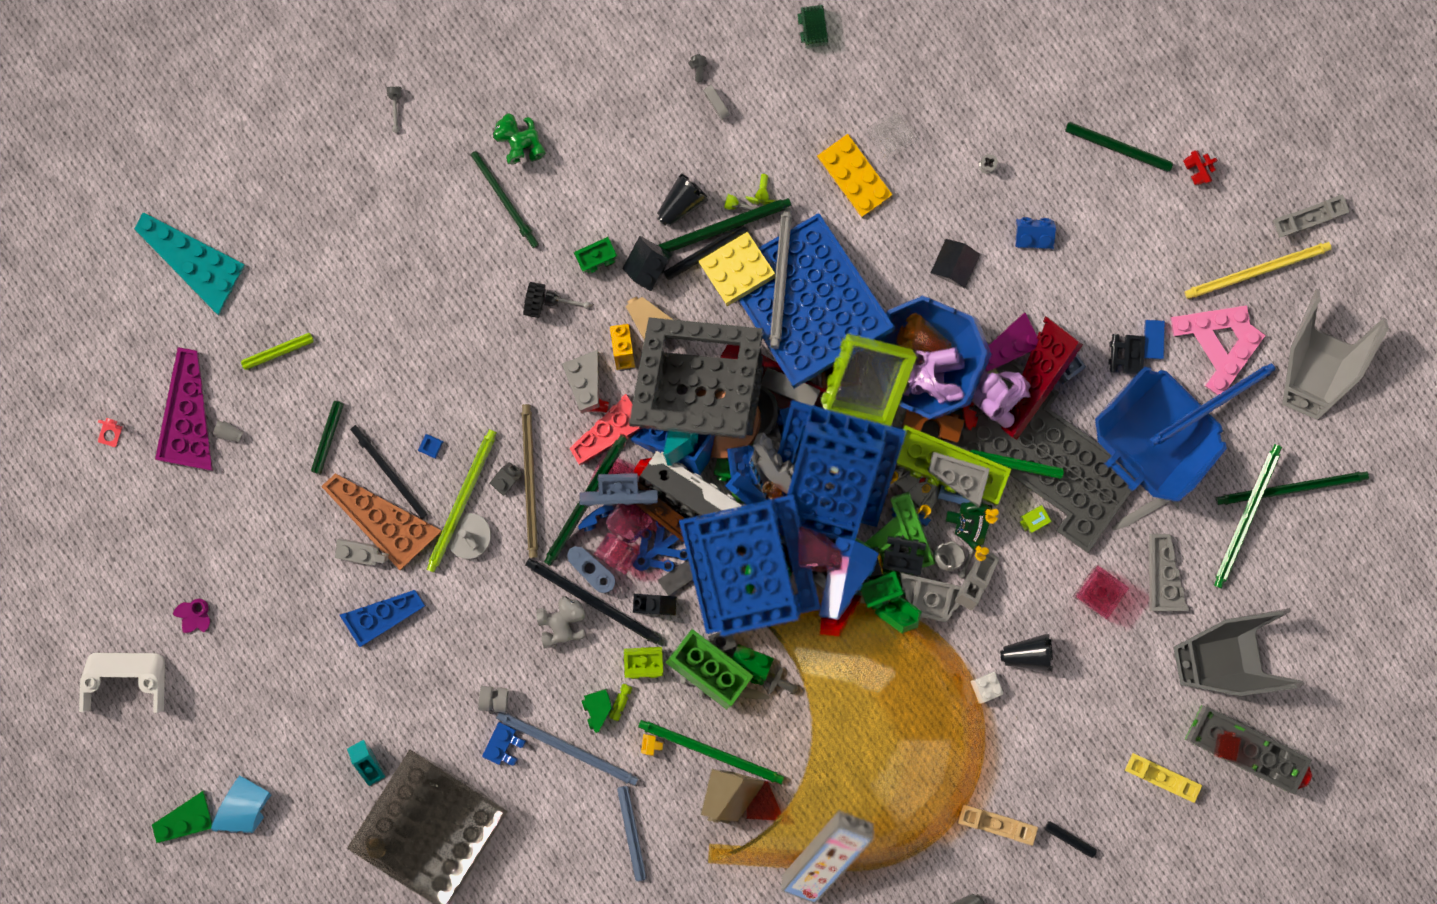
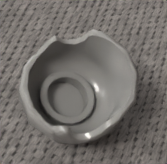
M950 541L946 544L942 543L936 548L934 560L940 569L949 572L956 570L963 564L965 554L958 544Z

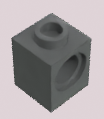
M720 632L708 636V641L715 647H717L715 639L721 636ZM733 635L723 636L726 639V645L717 648L723 652L737 646Z

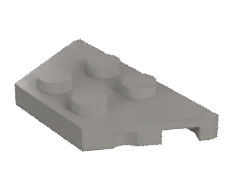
M905 573L899 574L904 599L921 610V617L947 622L952 616V612L959 607L960 604L955 599L961 586Z

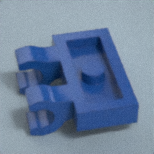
M498 722L482 757L497 765L504 761L515 766L518 758L506 753L510 743L523 748L526 741L514 735L516 729Z

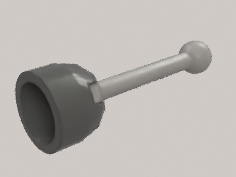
M386 87L387 96L393 100L394 126L392 131L398 133L400 128L397 123V100L402 96V87Z

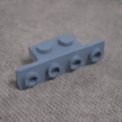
M637 473L599 474V492H580L579 495L580 505L585 506L596 504L607 506L613 504L632 505L633 503L652 504L658 502L657 490H638Z

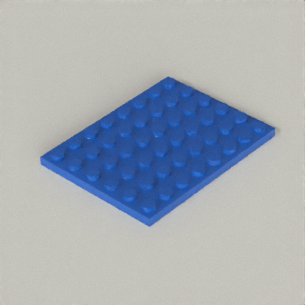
M819 213L790 229L782 332L778 349L770 347L775 278L738 300L755 328H763L762 339L794 389L834 366L835 359L839 357L841 352V342L843 339L845 340L847 334L877 341L895 330L884 310ZM779 236L758 248L775 275ZM854 345L851 355L862 350L863 347Z

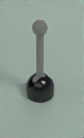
M547 290L545 306H555L558 302L583 306L585 309L591 307L588 301L583 303L560 299L556 292Z

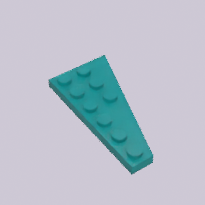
M143 212L134 229L201 299L219 315L245 264Z

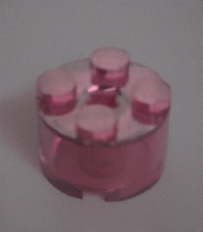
M635 503L632 505L617 504L608 514V519L606 520L607 527L616 537L618 535L624 538L622 541L626 543L636 542L653 522L652 518Z
M608 532L593 555L626 575L640 552Z

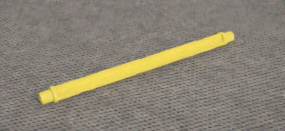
M1329 242L1319 243L1302 251L1196 287H1191V289L1184 291L1187 299L1197 298L1200 295L1256 277L1260 274L1325 254V252L1332 248Z

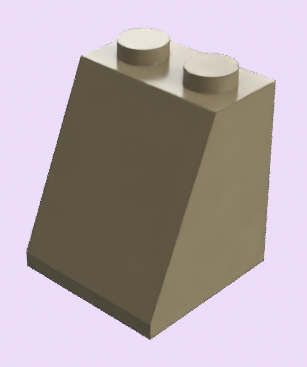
M712 769L701 815L707 816L708 821L729 824L730 821L738 822L763 786L764 781L732 771Z

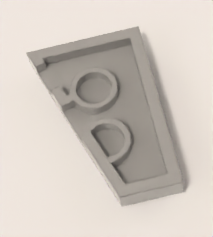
M598 350L562 363L581 414L599 407Z

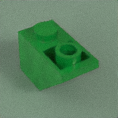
M607 688L584 695L585 700H582L584 711H588L590 718L587 719L590 730L594 729L595 733L600 731L612 708Z

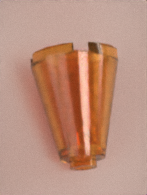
M917 313L911 314L905 320L908 323L905 327L901 326L896 341L900 347L912 349L913 352L922 351L930 353L952 348L951 342Z

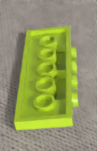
M903 426L906 434L896 464L907 468L906 470L910 471V476L918 479L922 476L928 479L927 482L934 486L941 484L946 486V491L956 493L955 490L928 472L934 452L989 468L982 500L996 506L999 504L1011 472L1010 468L909 426Z

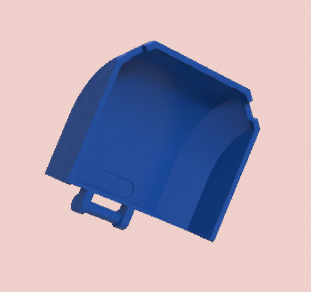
M1149 367L1141 369L1095 418L1098 443L1111 455L1104 464L1108 468L1111 467L1129 485L1128 488L1131 491L1135 490L1140 484L1152 497L1180 501L1199 484L1227 447L1226 442H1222L1220 433L1223 432L1221 424L1210 414L1205 415L1176 433L1162 444H1157L1154 447L1150 445L1149 439L1154 437L1156 433L1174 424L1201 406L1165 370L1155 372L1151 371Z

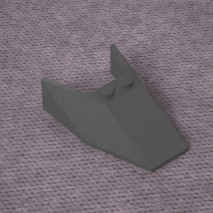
M1287 608L1226 619L1174 646L1180 685L1237 696L1295 689L1305 685L1302 680L1265 673L1262 668L1256 636L1259 628L1290 613L1291 609Z

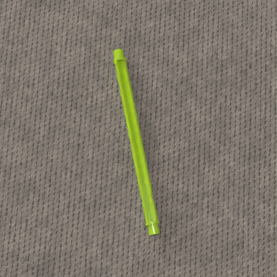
M489 429L487 435L483 438L437 545L428 561L429 564L426 569L434 573L437 566L440 565L446 547L451 540L465 505L485 464V460L495 442L494 438L497 432Z

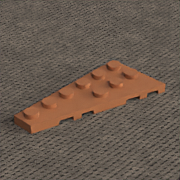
M336 473L321 486L383 553L389 554L388 559L399 570H402L442 532V530Z

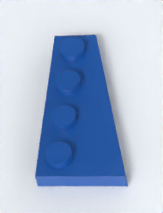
M412 590L340 614V617L358 646L362 647L426 605L417 591Z

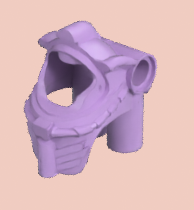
M956 348L930 353L914 352L917 358L903 395H909V393L918 395L927 392L930 396L938 399L941 405L947 403V400L950 402L964 398L965 392L960 387L944 384L945 372L960 370L965 367L963 355L961 353L958 354Z
M984 371L972 402L992 420L997 421L1004 428H1008L1013 425L1015 420L1009 410L1023 397H1030L1028 390L1030 383L1018 372L1006 371L1000 374H994L993 372L988 374ZM1002 378L1014 384L1011 389L1008 390Z

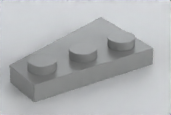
M934 452L928 472L979 507L989 468Z

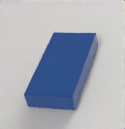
M1144 321V359H1164L1165 321Z

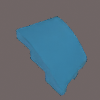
M239 775L215 816L211 827L212 831L253 833L264 818L260 810L271 797L270 792Z

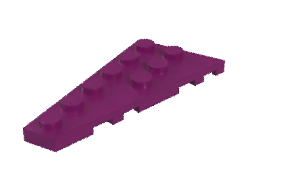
M178 347L155 460L213 471L198 351Z

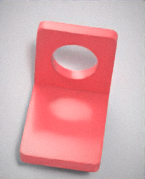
M106 418L105 421L98 420V423L103 424L98 442L116 447L122 426L116 425L117 421ZM107 430H112L115 433V438L112 441H106L104 438V433Z

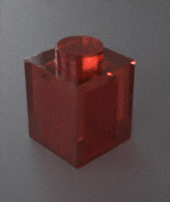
M1224 730V734L1218 733L1213 756L1237 761L1241 738L1235 737L1236 733Z

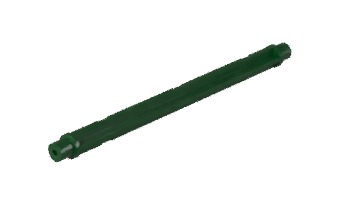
M789 198L779 199L658 244V246L668 252H672L783 211L792 205Z
M621 434L615 440L585 492H598V475L610 472L613 464L626 446L625 443L628 440L626 435ZM577 503L559 536L547 552L544 563L551 566L554 560H557L588 506Z
M1357 471L1356 473L1268 487L1262 498L1356 482L1361 483L1364 480H1369V474L1367 471ZM1253 490L1227 495L1223 494V496L1216 497L1217 505H1228L1249 501Z

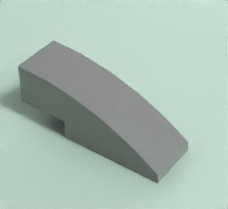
M767 368L761 383L762 386L785 398L814 406L821 391L805 383L794 389L785 374Z
M989 552L985 560H975L955 599L957 603L969 610H972L979 603L982 593L988 586L999 558Z

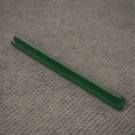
M1068 122L1065 132L1158 169L1170 172L1173 167V162L1093 130L1072 122Z

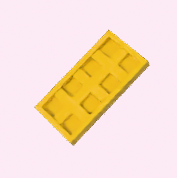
M848 134L817 155L821 164L861 218L892 196L890 190Z

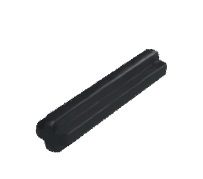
M1051 821L1046 823L1045 831L1090 858L1095 857L1097 853L1096 848Z

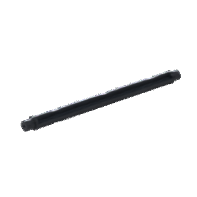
M530 558L527 560L525 566L530 568L532 572L534 571L642 636L648 642L658 643L661 637L656 635L654 631L649 630L541 565L538 561L535 562Z

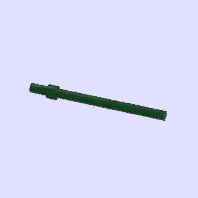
M472 152L470 154L520 228L519 232L521 235L526 237L533 249L538 247L539 243L533 236L530 226L525 224L478 152Z

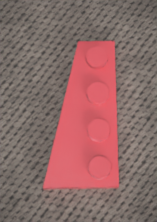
M627 394L569 448L580 466L611 448L621 434L629 437L643 429L629 426L632 403Z

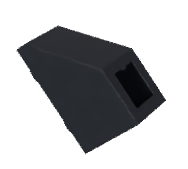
M634 593L632 613L676 616L677 596Z

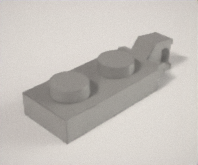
M339 538L336 543L335 558L366 565H377V562L385 563L388 561L389 554L378 552L379 548L376 545Z

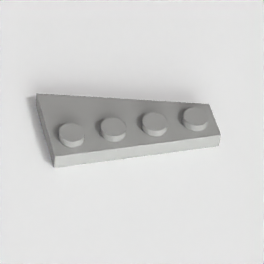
M1149 534V611H1189L1184 600L1185 594L1183 587H1181L1180 574L1176 567V557L1170 534Z

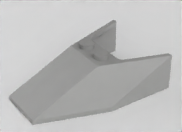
M1316 288L1290 348L1282 405L1318 420L1362 379L1388 332L1389 326L1387 319L1382 318L1355 344H1349L1315 328V320L1321 296L1320 290Z

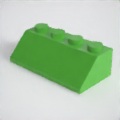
M693 629L690 630L665 662L726 710L733 705L753 677L751 673Z

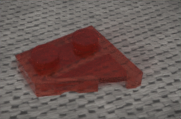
M763 780V786L747 807L746 819L784 821L768 780Z

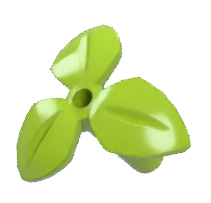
M761 174L760 186L755 198L745 197L750 203L758 206L760 203L766 205L777 201L768 200L767 174Z

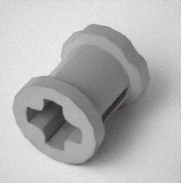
M990 154L984 155L979 163L980 171L985 174L992 173L997 167V158ZM986 161H987V162H990V161L992 162L991 167H990V166L985 167L984 164L986 163Z

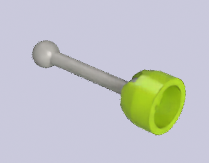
M727 194L724 209L734 210L737 207L749 210L756 208L739 203L737 197L731 194Z

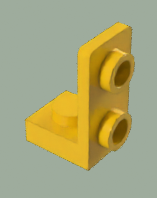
M629 324L611 326L610 333L616 370L634 368L635 361Z

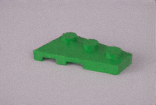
M201 791L152 824L156 843L211 829L213 822L205 791Z

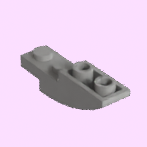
M764 432L756 436L753 443L754 448L759 454L756 463L767 478L787 494L795 466L792 465L790 460L782 462V458L774 450L771 440L766 437Z

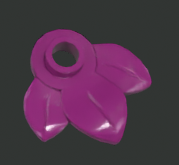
M194 599L191 603L182 602L173 611L174 616L183 618V633L192 632L197 627L202 632H206L210 626V618L207 614L209 606L203 599ZM198 604L202 606V611L200 612L196 610Z

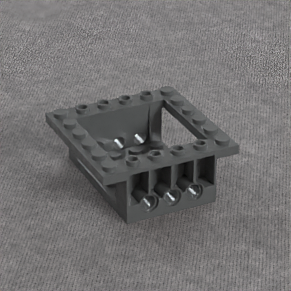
M649 317L629 426L744 439L746 435L753 436L764 371L761 353L763 328ZM665 339L740 345L738 360L669 353ZM682 387L688 389L683 395L677 393ZM700 389L707 391L702 397L696 395ZM719 391L725 392V396L721 399L715 397V394Z

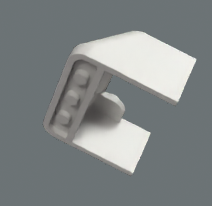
M93 653L87 658L80 680L79 712L91 711V692H95L100 687L101 677H139L138 685L140 690L145 693H154L153 713L164 711L165 660L160 654Z

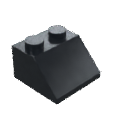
M639 236L622 269L635 283L652 291L657 286L673 254Z

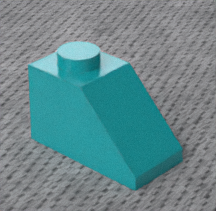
M677 431L668 432L663 453L667 466H672L694 450V445L698 442V434Z
M364 739L347 748L352 765L368 786L386 777L373 751Z

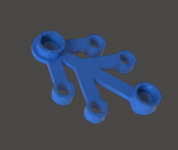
M657 521L654 548L648 552V540L651 538L652 532L649 529H643L640 532V550L632 557V565L639 571H644L649 566L661 568L667 572L672 571L674 568L672 561L666 560L662 562L652 559L658 554L677 557L683 561L688 559V556L684 559L680 557V553L686 551V549L676 550L668 548L679 538L673 534L663 541L665 527H660ZM644 531H648L650 533V536L648 538H644L642 536V533ZM640 557L645 559V563L643 565L638 564V559ZM666 562L672 564L671 569H665L664 565Z

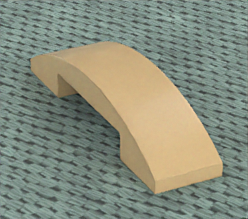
M964 804L958 821L959 824L1032 846L1038 830L1037 826Z

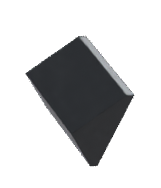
M945 239L930 273L965 289L980 257V253L965 243Z

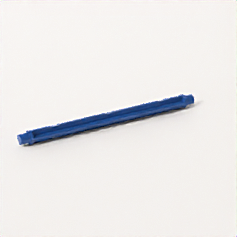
M1270 363L1267 366L1261 367L1174 424L1156 433L1154 437L1149 439L1150 445L1154 447L1157 444H1162L1176 433L1244 392L1252 385L1270 376V373L1276 370L1275 366Z

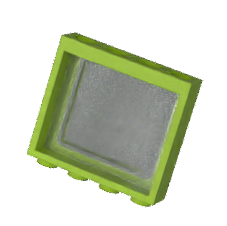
M847 334L845 340L843 339L841 342V352L839 357L835 359V369L828 378V388L822 395L821 403L824 409L891 426L917 356L909 348Z

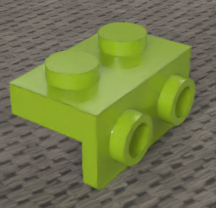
M662 647L624 648L625 678L638 679L640 677L657 678L663 676Z

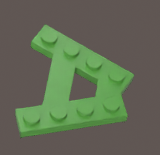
M910 492L891 497L890 500L896 517L866 542L857 538L855 540L869 548L879 547L883 562L884 551L892 545L887 544L888 536L904 535V538L908 540L918 539L919 542L926 543L925 550L917 549V554L924 555L922 568L935 564ZM884 569L882 574L885 575L893 572V570ZM895 571L898 581L901 582L899 574L903 572Z

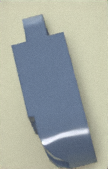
M575 546L569 549L567 554L568 561L595 590L607 593L614 588L616 583L615 576L583 547ZM588 563L595 565V571L592 574H588L585 571V566ZM602 578L607 579L606 585H601L600 580Z

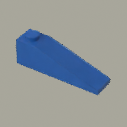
M643 428L633 435L631 441L654 454L657 451L664 453L669 431ZM698 434V442L695 443L694 450L676 463H681L689 472L700 475L710 461L715 435Z
M836 539L819 613L820 617L836 620L841 617L851 603V598L857 590L859 591L862 588V583L867 576L870 577L874 571L879 555L878 552L855 540Z

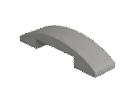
M1342 194L1322 203L1273 220L1279 238L1334 219L1350 211Z

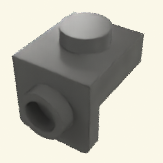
M508 462L499 470L489 484L504 496L515 482L522 477L523 473L519 471L517 466Z

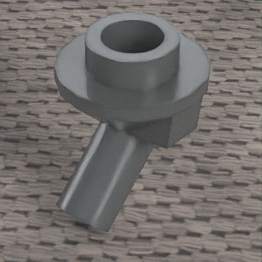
M696 54L690 58L691 60L688 62V65L691 69H696L695 82H702L703 67L707 65L706 56Z

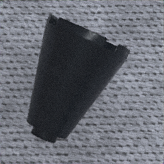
M683 173L678 176L657 212L659 215L657 219L664 226L675 224L709 200L703 190L695 183L688 181L690 178Z
M1043 634L1004 646V650H1000L1001 662H1005V666L1053 672V665L1051 666L1053 651L1052 641L1049 639L1050 634Z

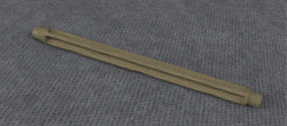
M531 404L522 405L521 415L528 538L527 550H529V558H537L539 547L537 544Z

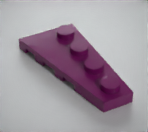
M1025 312L988 344L991 357L985 368L986 372L1019 358L1036 348L1038 343L1037 335Z

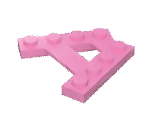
M1247 305L1171 317L1173 336L1194 334L1216 369L1205 385L1206 388L1216 395L1227 390L1266 336L1250 324ZM1231 328L1238 340L1228 354L1213 330Z

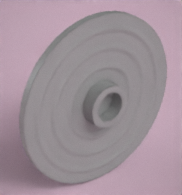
M462 514L448 544L449 549L456 556L463 559H473L480 556L486 551L491 540V530L488 523L477 514Z

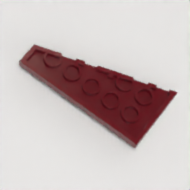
M1047 316L1043 320L1045 325L1042 332L1038 333L1036 348L1031 351L1022 374L1023 378L1030 383V388L1028 389L1030 397H1023L1009 410L1015 419L1013 425L1008 428L1001 427L1016 440L1083 346L1081 342Z

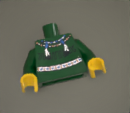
M982 501L979 507L972 502L961 503L959 513L947 511L945 522L956 524L954 534L966 542L973 551H976L975 557L977 560L983 561L986 559V555L989 554V549L987 547L981 548V545H984L989 523L993 524L998 520V517L995 516L999 514V511L992 509L993 505L985 504Z

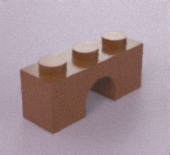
M906 409L901 427L906 425L921 431L924 422L932 420L940 428L938 439L955 444L958 443L964 424L961 416L950 413L949 416L944 415L934 420Z

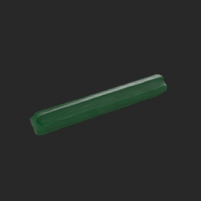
M333 401L311 468L313 473H322L344 406L342 402Z

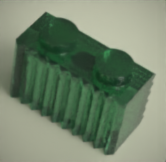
M824 6L801 7L800 13H797L798 25L802 24L803 32H800L801 43L805 44V48L827 46L828 35Z

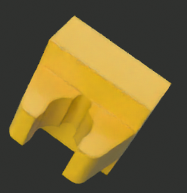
M643 734L641 753L654 755V750H663V742L655 741L656 736Z

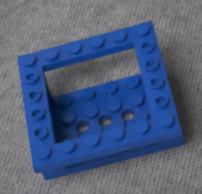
M792 400L778 450L782 462L790 460L793 465L804 425L806 426L788 493L786 494L771 482L775 491L773 499L794 494L802 531L832 539L856 540L860 523L874 527L878 525L906 430ZM830 468H838L840 472L833 473ZM832 483L835 485V488H827L826 484Z
M794 494L679 521L706 634L720 631L721 636L797 620L801 613L820 609ZM778 518H781L798 590L796 594L792 592L776 524ZM738 545H744L747 548L746 555L741 556L736 552ZM742 565H750L752 572L749 575L743 574L741 572ZM752 583L756 586L754 594L746 592L745 586Z

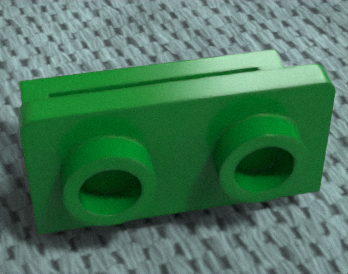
M609 237L573 252L583 274L587 273L588 275L598 271L597 267L602 265L607 267L616 262L615 259L618 258Z
M895 571L862 583L863 586L860 589L867 608L871 607L872 610L883 606L882 602L887 600L890 603L901 599L900 595L904 594Z
M738 644L732 660L753 675L750 680L751 683L763 685L774 658Z

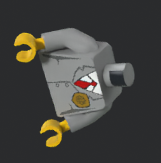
M898 466L894 470L890 484L894 482L904 493L910 492L913 503L919 508L917 514L923 511L925 513L924 519H926L937 501L938 486L929 484L927 482L928 479L922 476L920 479L914 478L909 475L910 471H907V468Z

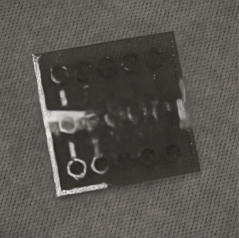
M409 749L347 849L433 904H450L508 811L455 774Z

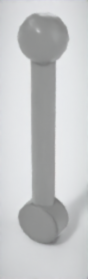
M972 548L962 571L958 573L960 578H965L966 576L965 571L974 553Z

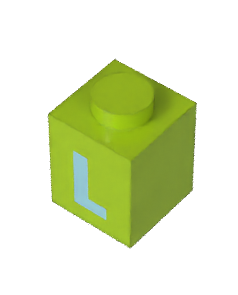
M1040 505L1020 516L1022 521L1019 523L1025 532L1028 530L1029 533H1032L1052 521L1044 507Z

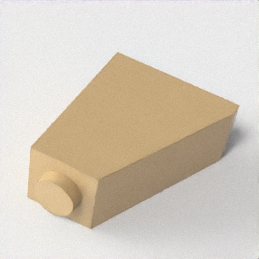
M636 296L627 301L626 309L643 340L645 339L649 317L672 319L643 297L638 299Z

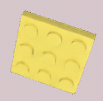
M748 232L699 260L700 266L726 306L731 305L776 278L774 271Z

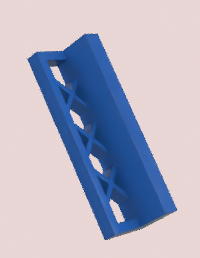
M738 471L725 485L746 505L766 501L764 494ZM778 518L776 521L778 532L784 536L783 528L779 524L780 518Z

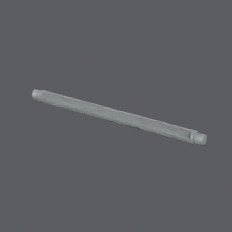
M785 208L782 211L770 334V347L773 349H778L779 342L781 341L792 220L790 208Z

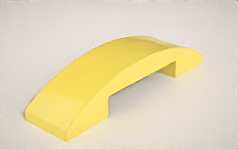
M1132 753L1125 768V771L1195 803L1202 785Z

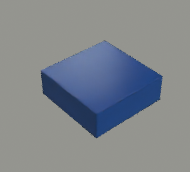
M425 434L418 451L436 459L443 441Z

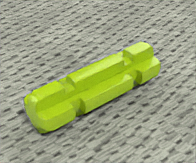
M624 683L621 685V692L618 693L612 706L614 709L609 713V718L615 721L620 719V712H623L629 698L627 695H630L632 687Z

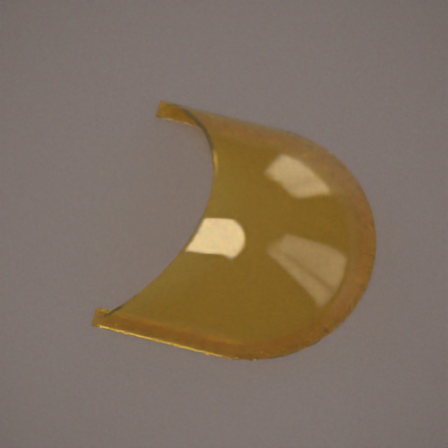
M819 599L820 608H821L822 599ZM860 603L856 606L855 612L849 617L848 623L839 637L820 635V609L801 613L797 620L766 626L788 652L805 687L811 714L812 739L809 759L796 794L773 824L743 846L709 843L708 863L789 868L838 811L874 824V839L844 872L875 870L898 864L924 851L940 839L960 817L963 804L967 805L974 793L980 777L986 745L982 704H978L970 681L973 680L971 674L952 646L922 621H919L918 628L900 633L875 614L876 609L867 608L866 603Z

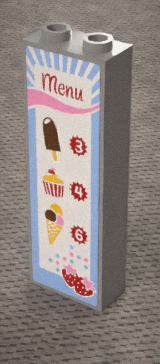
M838 811L782 875L781 891L816 903L874 839V824Z

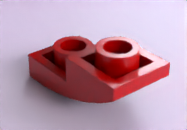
M972 401L969 406L962 408L964 426L967 431H971L972 427L975 428L978 417L975 416L976 411L969 410V407L974 405Z

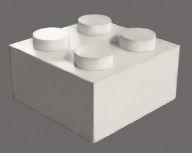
M995 672L985 674L970 681L978 704L1004 694Z

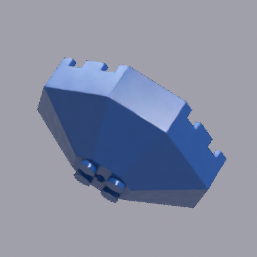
M920 296L888 310L886 315L895 330L877 341L909 348L913 352L922 351L924 353L956 348L958 354L961 353L963 355L965 364L964 369L944 373V384L960 387L965 392L963 399L950 402L947 400V403L941 405L938 399L930 396L927 392L918 395L909 393V395H902L899 406L934 420L969 406L991 357V351L978 318L926 296ZM876 351L871 363L886 398L899 365L900 356Z

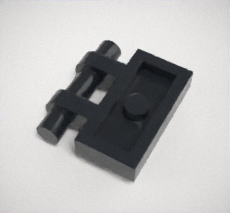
M1112 334V341H1110L1109 348H1111V358L1108 360L1110 372L1117 373L1118 365L1123 366V373L1137 374L1144 366L1145 336L1125 335V342H1119L1120 334ZM1119 348L1124 349V359H1118Z
M897 535L896 537L888 536L887 544L894 545V549L886 548L882 569L920 576L924 555L917 554V549L925 550L926 543L919 542L918 539H902V536ZM900 546L911 548V553L899 551Z

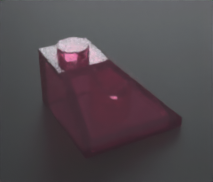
M799 527V566L821 573L841 570V550L825 534Z

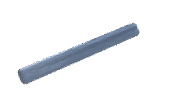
M621 786L617 788L634 876L636 881L646 880V873L628 786Z

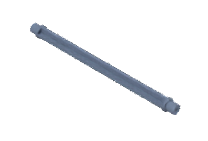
M498 713L496 717L503 724H507L624 781L626 784L630 783L635 786L638 778L633 776L632 773L613 766L511 716L509 713Z

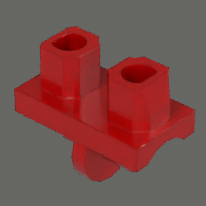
M1198 150L1191 152V155L1184 159L1183 162L1187 170L1197 165L1200 172L1191 176L1195 185L1208 184L1213 180L1206 167H1209L1211 173L1216 171L1214 163L1218 160L1217 158L1211 159L1207 153L1203 155L1206 161L1204 163Z

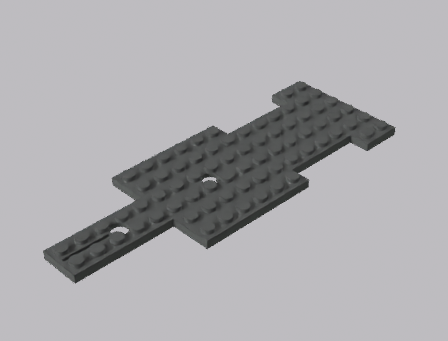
M863 348L873 356L875 355V350ZM1012 360L995 369L999 374L1007 371L1018 372L1022 375L1025 368ZM1002 378L1008 390L1011 389L1014 384ZM1054 388L1017 440L1007 434L997 421L992 420L986 413L975 414L978 417L976 427H972L971 431H967L963 424L957 444L945 441L969 452L977 450L1063 468L1064 473L1061 479L1011 469L1009 475L1067 515L1056 531L1086 553H1089L1131 493V490L1128 488L1129 485L1111 467L1108 468L1104 464L1111 455L1098 442L1049 409L1060 393ZM962 408L952 412L961 416V420H963ZM904 412V414L902 415V417L899 419V421L903 422V419H904V416H905V412ZM929 420L924 422L921 432L938 438L940 428L935 421Z

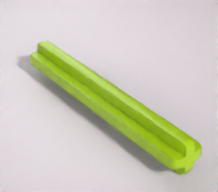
M306 333L241 360V365L245 370L313 343V337L311 333Z

